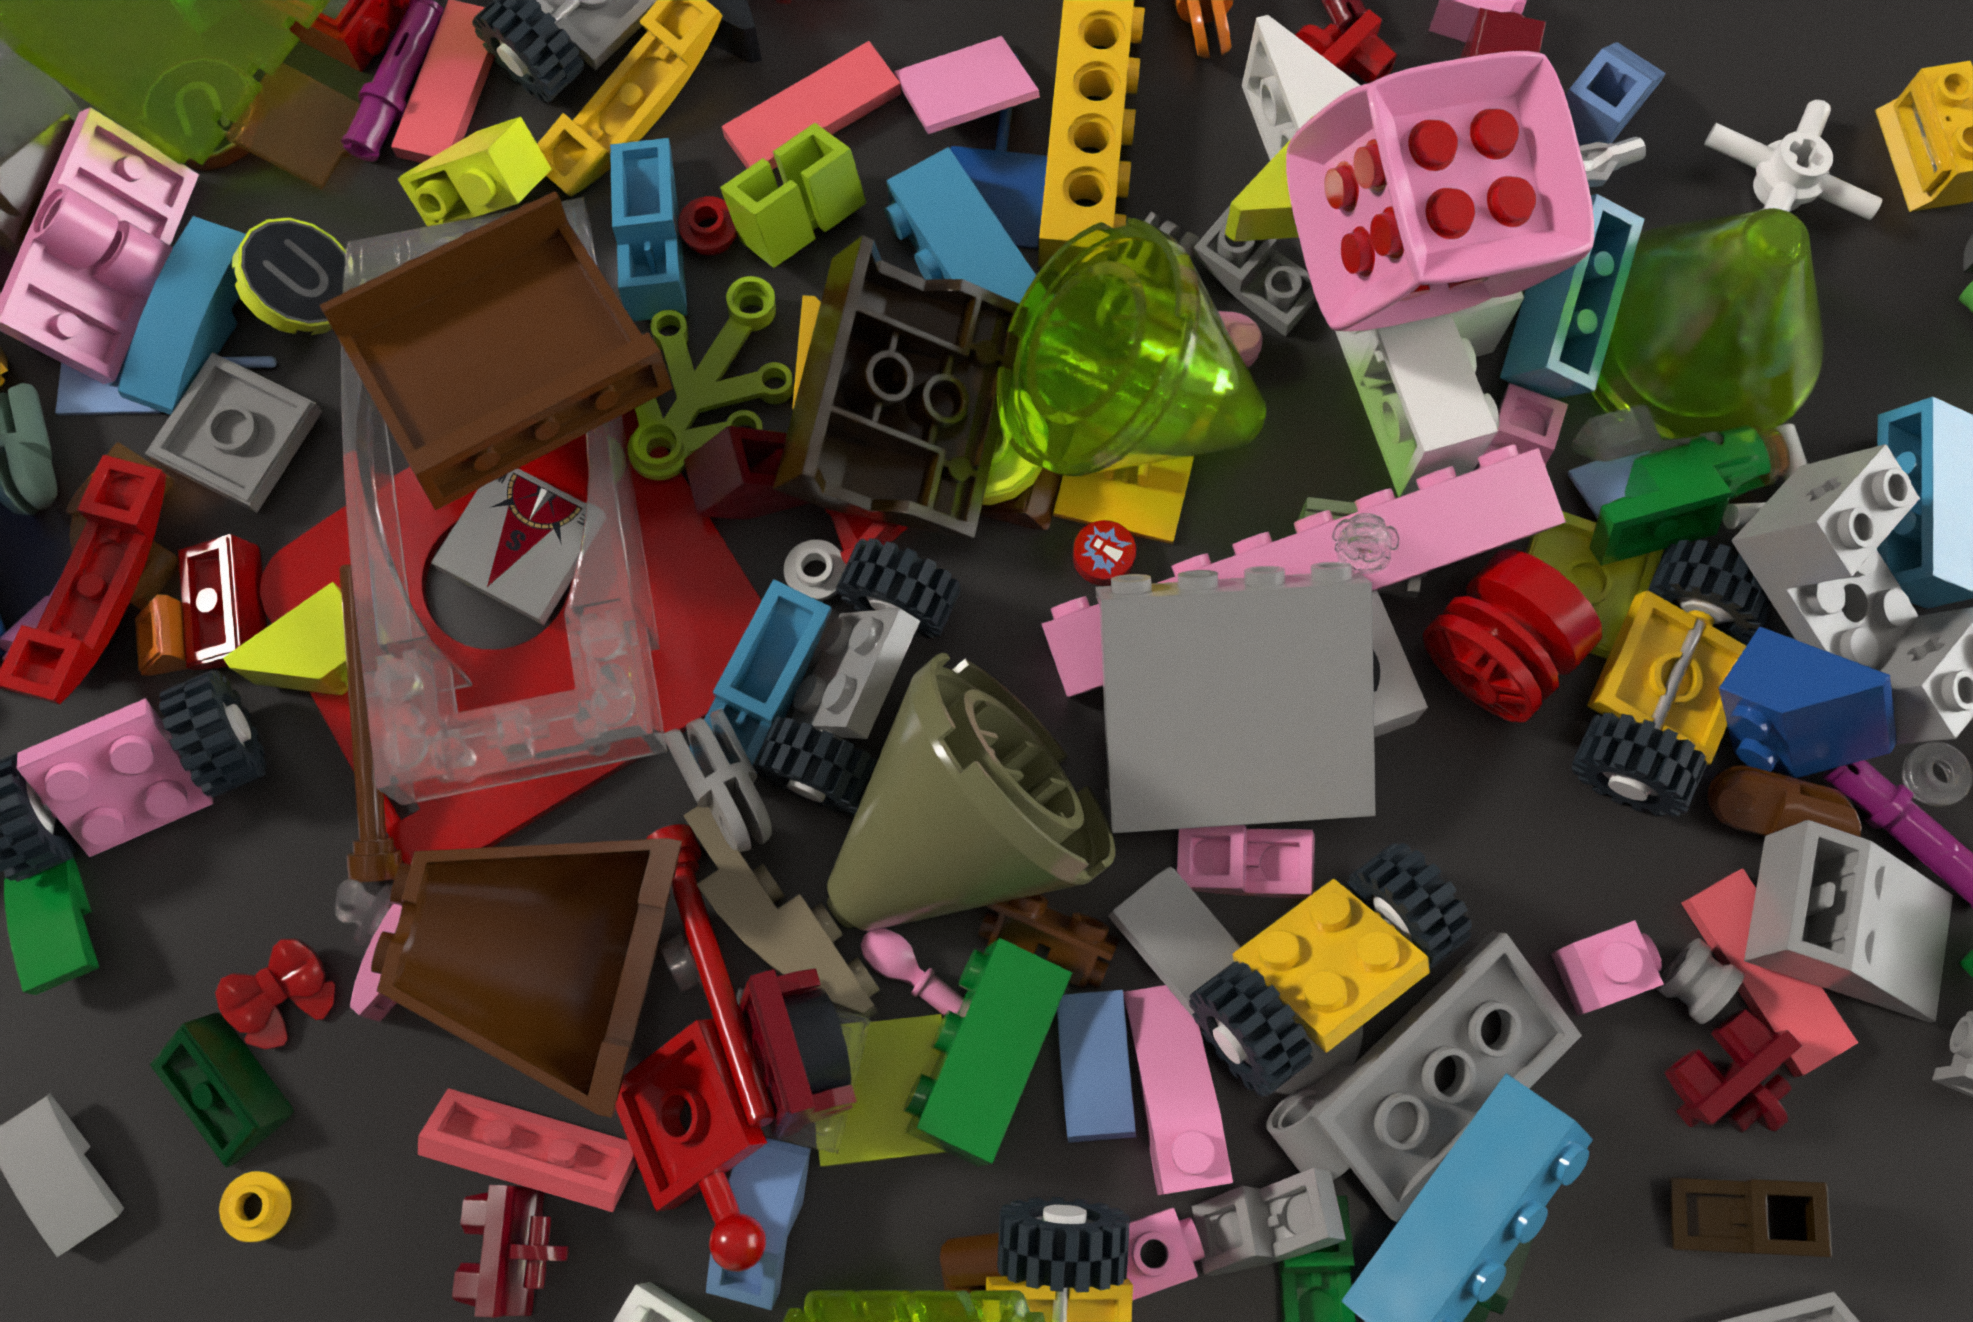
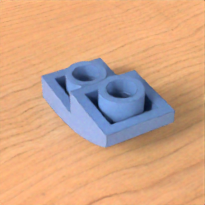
M1123 990L1063 995L1057 1008L1068 1143L1136 1137Z

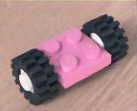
M210 670L160 693L159 697L162 702H159V708L166 717L162 720L145 698L1 759L0 872L4 871L5 878L10 881L16 880V882H19L74 857L73 852H76L77 844L72 838L77 841L89 857H92L213 804V797L263 777L266 774L267 762L263 758L265 756L264 748L257 740L260 736L257 728L252 726L249 720L251 715L247 707L243 708L240 703V695L236 689H231L230 681L225 676L222 677L220 671Z

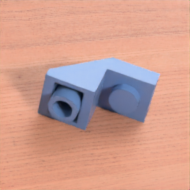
M765 1137L767 1144L734 1166L729 1179V1184L739 1206L740 1213L754 1217L764 1229L766 1235L764 1254L760 1261L752 1268L742 1272H731L720 1267L710 1252L706 1293L772 1310L780 1293L787 1237L804 1202L811 1149Z

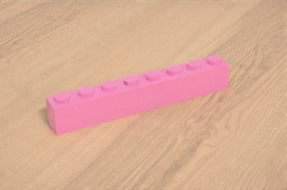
M1513 444L1478 457L1481 468L1458 477L1453 466L1416 479L1419 490L1395 498L1392 488L1360 498L1355 501L1358 512L1334 520L1331 511L1326 510L1293 523L1297 534L1272 542L1269 532L1246 538L1232 545L1236 555L1215 563H1211L1208 553L1184 560L1171 566L1175 577L1158 583L1178 582V573L1192 570L1218 572V579L1244 578V570L1256 566H1279L1285 568V575L1311 573V565L1315 563L1346 562L1352 565V571L1358 570L1372 582L1373 592L1552 529L1566 521L1539 448L1519 455L1516 445ZM1087 596L1051 608L1054 620L1042 623V627L1067 698L1103 687L1099 604L1090 606Z

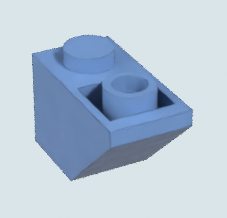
M1618 42L1602 48L1566 94L1579 146L1595 142L1612 143L1662 81L1666 73Z

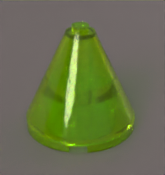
M1768 208L1665 225L1640 233L1596 389L1594 392H1591L1601 407L1624 428L1649 442L1653 440L1663 441L1700 436L1701 433L1722 431L1742 425L1754 428L1760 437L1764 439L1770 436L1769 432L1772 429L1784 425L1804 404L1812 392L1818 379L1823 359V331L1810 239L1802 221L1788 211Z
M1128 218L1126 226L1112 228L1103 222L1092 225L1066 242L1046 262L1021 299L1007 331L1020 337L1013 371L1004 367L998 368L997 405L1005 436L1013 449L1026 461L1059 475L1083 476L1240 448L1250 443L1261 431L1266 415L1264 398L1190 256L1175 238L1164 231L1135 218Z

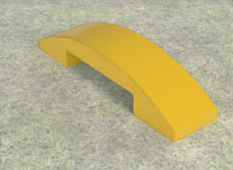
M657 0L639 21L647 32L572 121L567 115L562 113L537 143L552 169L546 176L572 197L611 168V144L640 141L674 101L696 69L723 16L719 10L706 0Z

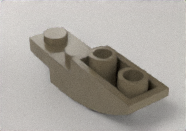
M697 806L683 815L719 869L696 885L717 914L748 948L780 975L816 968L821 983L820 987L816 989L822 987L829 995L835 1008L866 1020L878 1013L869 997L880 989L858 957L846 964L833 944L843 934L824 905L819 903L810 909L799 894L777 909L774 903L785 895L765 865L761 864L754 870H751L741 853L729 846L710 809Z

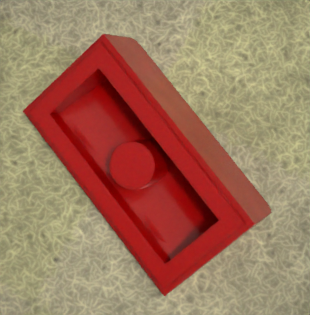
M232 534L178 550L186 668L190 670L229 667L223 657L267 628L266 612L264 611L259 594L262 577L260 549L256 544Z

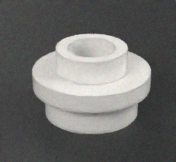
M808 540L795 546L788 554L784 563V577L789 587L818 601H824L837 594L836 586L846 563L842 560L840 550L833 544L824 540ZM819 560L826 564V569L820 576L810 577L803 572L806 564L811 561Z

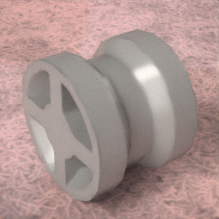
M1697 938L1689 943L1669 964L1661 975L1664 985L1656 987V990L1667 998H1679L1688 1006L1689 1016L1699 1024H1705L1730 1001L1744 979V973L1733 964L1722 965L1712 957L1711 947L1700 938Z

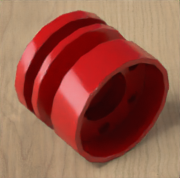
M1514 549L1499 550L1466 586L1467 596L1455 597L1443 611L1444 615H1438L1422 634L1428 654L1444 676L1471 701L1491 714L1510 722H1526L1540 708L1542 700H1546L1559 687L1558 675H1569L1603 638L1602 623L1592 604L1581 591L1554 567L1533 555Z

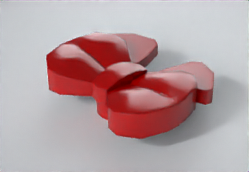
M285 938L273 946L268 967L261 969L256 975L232 973L221 978L215 995L219 1010L226 1021L237 1031L248 1033L244 1038L246 1044L262 1049H271L284 1046L289 1038L284 1018L277 1004L284 1002L289 997L313 1019L322 1020L335 1004L336 983L333 980L325 982L326 972L321 959L313 948L299 938Z

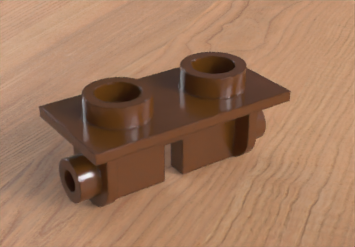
M1040 894L987 906L1000 913L998 916L988 911L979 929L978 936L989 940L987 947L998 938H1001L1035 954L1039 943L1051 948L1046 959L1047 961L1072 972L1069 980L1070 983L1082 989H1085L1086 984L1100 988L1109 964L1097 958L1100 956L1111 961L1120 940L1108 934L1109 927L1104 922L1090 915L1078 912L1073 913L1071 917L1048 908V900Z

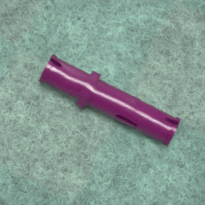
M433 0L409 1V7L387 48L372 82L365 83L358 94L361 104L347 133L341 139L344 149L355 157L369 162L376 161L393 122L402 119L407 106L404 100L424 62L444 9Z
M1866 760L1824 771L1822 778L1833 784L1866 813L1864 821L1873 829L1883 828L1971 904V908H1973V853L1911 800L1914 793L1904 784L1895 786Z

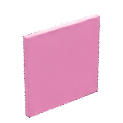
M1002 36L894 71L896 78L901 84L902 91L927 134L1040 98L1039 89Z

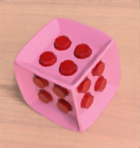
M1508 51L1427 64L1386 75L1371 83L1355 87L1333 100L1295 133L1287 147L1286 175L1288 192L1306 268L1319 308L1326 322L1334 331H1365L1395 326L1461 311L1491 298L1515 294L1574 266L1585 258L1593 247L1594 216L1592 200L1574 123L1558 75L1546 55L1542 53Z

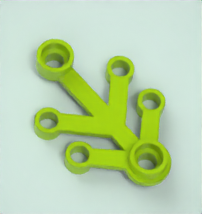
M747 276L731 284L726 295L730 318L695 371L686 344L689 334L684 316L678 311L668 309L658 312L652 318L650 323L652 338L658 348L663 350L677 399L664 419L656 398L634 408L639 427L629 439L628 456L632 467L643 477L651 480H666L675 477L685 469L684 459L727 426L739 427L741 425H749L754 429L763 430L760 417L749 410H739L732 413L726 422L689 429L699 413L756 398H761L769 404H781L791 397L793 393L792 373L786 365L779 362L767 363L757 372L721 380L750 333L765 328L775 317L776 303L774 290L764 279ZM749 305H756L762 308L757 313L742 312ZM668 325L679 328L678 333L673 336H664L659 332ZM773 377L781 378L785 381V384L778 389H770L764 385L768 379ZM659 446L667 447L671 450L670 454L663 458H652L649 456L650 452Z

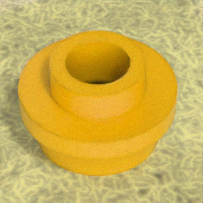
M260 1171L245 1173L233 1180L222 1195L219 1206L221 1223L227 1233L239 1241L261 1242L276 1235L286 1224L291 1212V1195L284 1181L272 1173ZM255 1193L262 1200V1210L258 1217L250 1220L244 1213V1203L250 1195Z

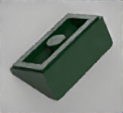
M212 1013L183 1023L149 1064L225 1168L238 1162L284 1124L294 1112L293 1107L232 1026L220 1013Z

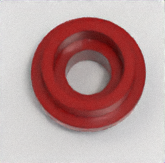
M705 196L694 199L683 208L679 215L678 229L683 242L690 249L700 254L709 256L720 254L730 247L737 236V231L726 202L721 198ZM705 219H717L716 223L711 227L703 228L698 226Z

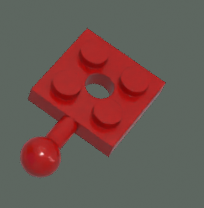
M714 1019L696 1020L624 1075L615 1108L656 1212L675 1209L701 1191L712 1219L716 1224L709 1240V1248L713 1259L725 1270L742 1272L755 1266L762 1258L766 1248V1235L763 1227L754 1217L740 1213L739 1206L725 1173L767 1144L761 1127L754 1128L748 1125ZM685 1099L689 1102L692 1110V1122L688 1131L683 1128L680 1121V1113L683 1110Z

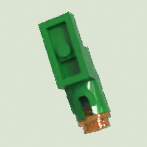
M1742 425L1722 431L1701 433L1700 436L1654 442L1650 454L1634 459L1624 491L1625 497L1618 498L1609 504L1601 506L1590 543V550L1599 564L1603 566L1662 550L1672 543L1677 545L1681 540L1691 542L1717 535L1730 500L1746 492L1771 486L1778 477L1784 476L1787 473L1790 465V454L1784 437L1774 428L1763 429L1760 426L1750 427Z

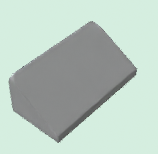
M1166 867L1108 915L1192 1017V1014L1195 1012L1189 1006L1190 994L1233 963L1232 954L1241 948L1172 867Z

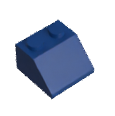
M1763 627L1758 628L1719 687L1734 754L1748 766L1769 772L1775 770L1787 776L1799 778L1889 754L1897 744L1889 674Z

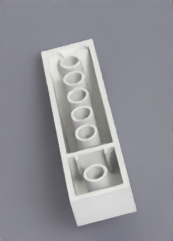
M1269 15L1256 18L1242 81V89L1271 161L1312 116H1315L1343 93L1360 85ZM1521 291L1508 296L1491 298L1476 306L1433 318L1365 331H1335L1398 497L1418 491L1419 487L1416 479L1451 466L1454 467L1457 477L1472 472L1479 462L1477 458L1484 455L1498 433V409L1492 396L1482 392L1475 374L1477 369L1476 357L1494 352L1525 298Z

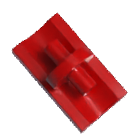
M1370 9L1343 35L1339 27L1332 23L1324 30L1318 26L1308 24L1295 34L1297 38L1347 76L1354 72L1367 83L1389 75L1397 57V54L1377 36L1382 19Z

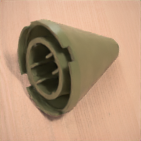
M940 653L934 656L912 677L827 882L829 893L827 905L837 921L847 928L856 927L862 931H873L1083 885L1093 880L1114 861V838L1106 816L1089 786H1085L1076 793L1067 775L1059 765L1068 757L1067 753L1044 725L1015 695L986 671L966 659L950 670L943 667L950 660V657L947 653Z

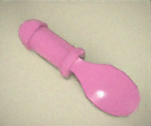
M885 928L869 931L864 935L860 944L863 958L874 971L887 979L900 980L914 987L911 991L914 997H921L944 1016L948 1010L958 1014L964 997L935 976V971L932 968H929L926 972L922 971L918 966L912 946L901 935Z

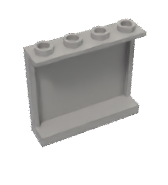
M1315 563L1311 565V573L1285 575V568L1279 566H1256L1246 568L1244 570V578L1218 579V572L1192 570L1178 573V582L1151 583V576L1128 574L1112 577L1111 586L1095 587L1096 598L1100 608L1108 789H1105L1106 815L1112 833L1375 816L1372 582L1358 570L1352 571L1350 563Z

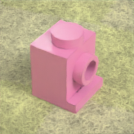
M1169 1208L1130 1222L1127 1278L1133 1284V1300L1198 1277L1193 1262L1205 1258L1191 1217L1179 1221L1175 1209ZM1152 1239L1160 1241L1166 1250L1165 1261L1157 1268L1147 1267L1142 1262L1140 1256L1143 1244Z

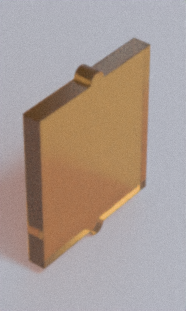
M275 59L255 91L245 93L246 104L226 134L227 140L322 190L343 156L349 157L352 155L344 149L341 139L347 133L360 103Z

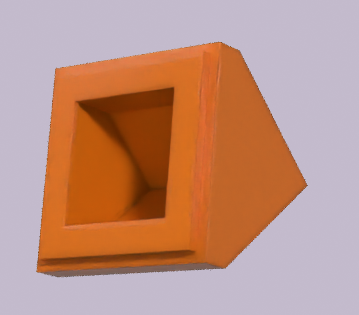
M156 595L135 618L138 667L141 675L145 676L187 669L182 602L168 595Z

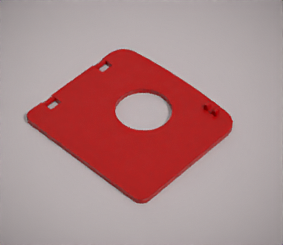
M635 409L518 468L604 512L609 520L572 579L567 599L560 613L545 630L522 644L504 649L470 647L449 637L435 622L426 596L429 567L437 550L447 539L477 490L435 511L411 467L369 490L280 549L270 559L262 573L259 594L264 611L271 623H274L331 582H334L341 589L339 568L342 565L364 564L367 567L371 625L394 656V659L382 666L381 674L375 679L386 831L389 836L394 838L395 848L401 849L404 863L411 864L415 851L493 847L664 745L666 742L662 735L677 728L681 733L687 731V723L698 718L704 719L715 699L713 690L762 600L711 519L705 516H698L691 487L682 473L666 480H651L640 475L632 467L628 456V442L631 435L639 427ZM659 446L654 448L649 456L652 458H663L669 455V452L665 447ZM309 691L354 772L348 691L343 695ZM405 782L420 809L401 820L386 792Z

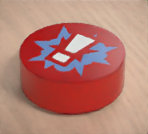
M1110 520L1095 521L1085 526L1077 535L1074 543L1073 562L1077 572L1086 581L1098 586H1110L1112 577L1128 575L1133 568L1136 544L1131 533L1121 524Z

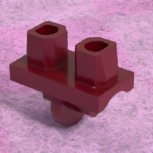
M1746 1009L1734 1012L1711 1033L1734 1060L1725 1069L1719 1072L1701 1050L1696 1049L1682 1056L1665 1071V1075L1673 1088L1685 1102L1676 1112L1689 1127H1694L1700 1121L1712 1125L1735 1104L1739 1103L1741 1106L1727 1117L1734 1129L1743 1133L1753 1123L1758 1122L1766 1129L1776 1132L1788 1122L1787 1113L1779 1100L1789 1093L1792 1087L1779 1074H1776L1764 1086L1760 1082L1802 1047V1045L1789 1030L1771 1033L1762 1022Z
M489 1185L487 1193L466 1196L463 1199L460 1225L463 1228L464 1234L483 1235L480 1263H461L455 1271L452 1298L454 1301L475 1307V1317L532 1316L534 1290L544 1289L547 1261H567L569 1246L549 1245L551 1217L542 1216L545 1192L524 1186Z

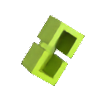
M813 123L773 151L784 185L778 188L770 163L762 158L720 187L740 241L773 268L816 239L814 229L819 227L826 232L866 204L851 149L816 123Z

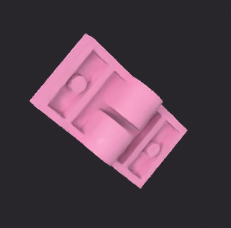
M90 107L79 112L0 294V331L102 384L116 381L153 286L173 249L170 245L199 174Z

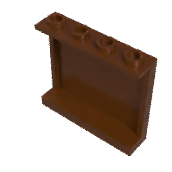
M556 191L531 203H527L511 213L480 228L469 231L449 243L420 257L411 259L401 266L358 287L351 288L343 294L319 305L435 511L672 389L660 349L648 332L642 335L570 226Z

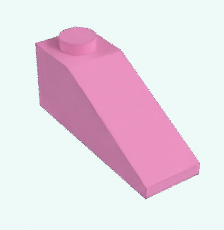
M1166 985L1123 992L1157 1195L1233 1183L1221 1113L1199 1025Z

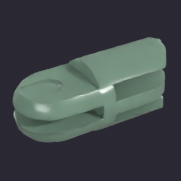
M21 383L7 390L8 394L5 392L0 393V501L14 514L30 516L36 514L39 509H47L56 500L57 483L51 461L53 458L38 391L31 384Z

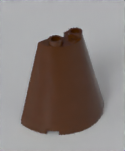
M659 838L415 851L411 864L403 862L400 864L391 890L390 903L402 906L395 933L383 931L374 951L371 972L381 974L377 992L593 1113L612 1118L625 1074L626 1061L631 1053L671 895L669 891L678 865L682 841Z

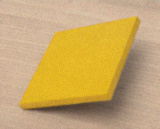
M1082 403L1053 516L1083 524L1110 520L1124 526L1131 535L1173 545L1201 430Z

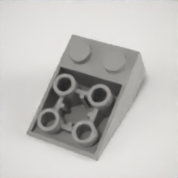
M1806 820L1765 836L1744 961L1929 1023L1936 1022L1953 895L1874 842L1811 820Z

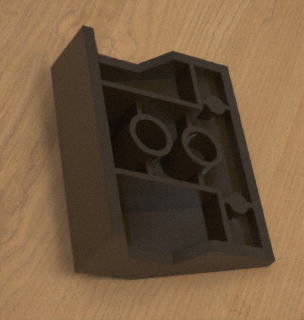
M862 235L832 258L773 489L832 511L966 540L974 538L1027 307L964 279L926 280L881 260L874 240Z

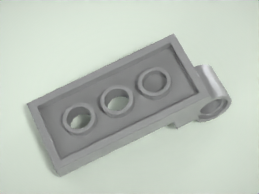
M1491 931L1353 1066L1339 1062L1315 1086L1303 1087L1287 1096L1271 1112L1266 1128L1300 1173L1313 1167L1329 1170L1334 1180L1351 1168L1387 1216L1397 1222L1410 1207L1504 1075L1507 1073L1530 1089L1582 1035L1507 933ZM1496 1010L1502 1021L1501 1034L1493 1044L1487 1046L1481 1036V1025L1487 1014ZM1451 1056L1456 1065V1076L1452 1085L1440 1092L1435 1085L1434 1072L1436 1066L1443 1058Z

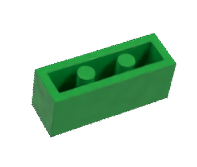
M998 938L989 945L984 953L975 949L959 981V986L967 990L958 1014L950 1010L947 1011L933 1039L931 1048L939 1051L940 1054L930 1077L922 1073L919 1074L906 1100L903 1111L912 1115L906 1133L978 1167L992 1164L1072 972L1001 938Z

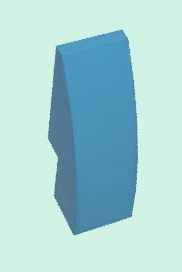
M669 138L611 144L612 229L617 243L618 290L623 307L633 322L650 320L658 312L668 309L678 311L683 316L687 315L682 239L678 229L679 210Z
M195 216L191 218L167 258L139 319L118 388L122 398L171 415L211 353L213 352L218 355L238 324L231 311L239 298L235 287L237 278L234 273L235 267L232 269V257L245 237V233Z
M775 579L770 584L713 690L715 699L704 718L713 732L710 714L722 708L752 766L774 719L777 717L785 719L832 611L830 606ZM690 744L689 748H690V750H691V752H692V754H693V756H694V758H695L697 764L699 765V763H698V761H697V759H696V757H695V755H694V752H693V750H692L691 744Z

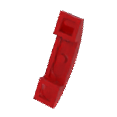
M102 455L77 508V511L87 522L37 627L20 626L0 668V689L60 705L89 673L117 629L146 564L164 497L167 475L161 469Z

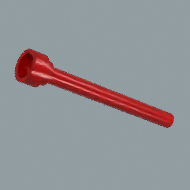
M675 824L656 830L646 839L670 838L682 841L675 877L671 883L672 893L748 1125L754 1128L764 1127L773 1121L775 1113L700 889L696 885L698 883L695 873L699 868L697 861L701 857V850L696 835L689 825Z

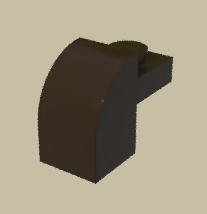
M1669 1178L1673 1250L1832 1258L1827 1182Z

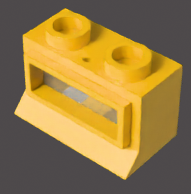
M1971 61L1921 68L1897 99L1875 110L1909 212L1973 202Z

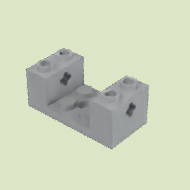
M1884 444L1799 466L1731 541L1796 640L1890 675L1897 744L1956 739L1973 717V607L1919 616L1910 603L1908 596L1903 592L1877 551V547L1920 499L1908 475L1902 470L1888 446ZM1845 602H1846V609H1847V610H1846V616H1845V615L1843 614V612H1842V608H1843Z

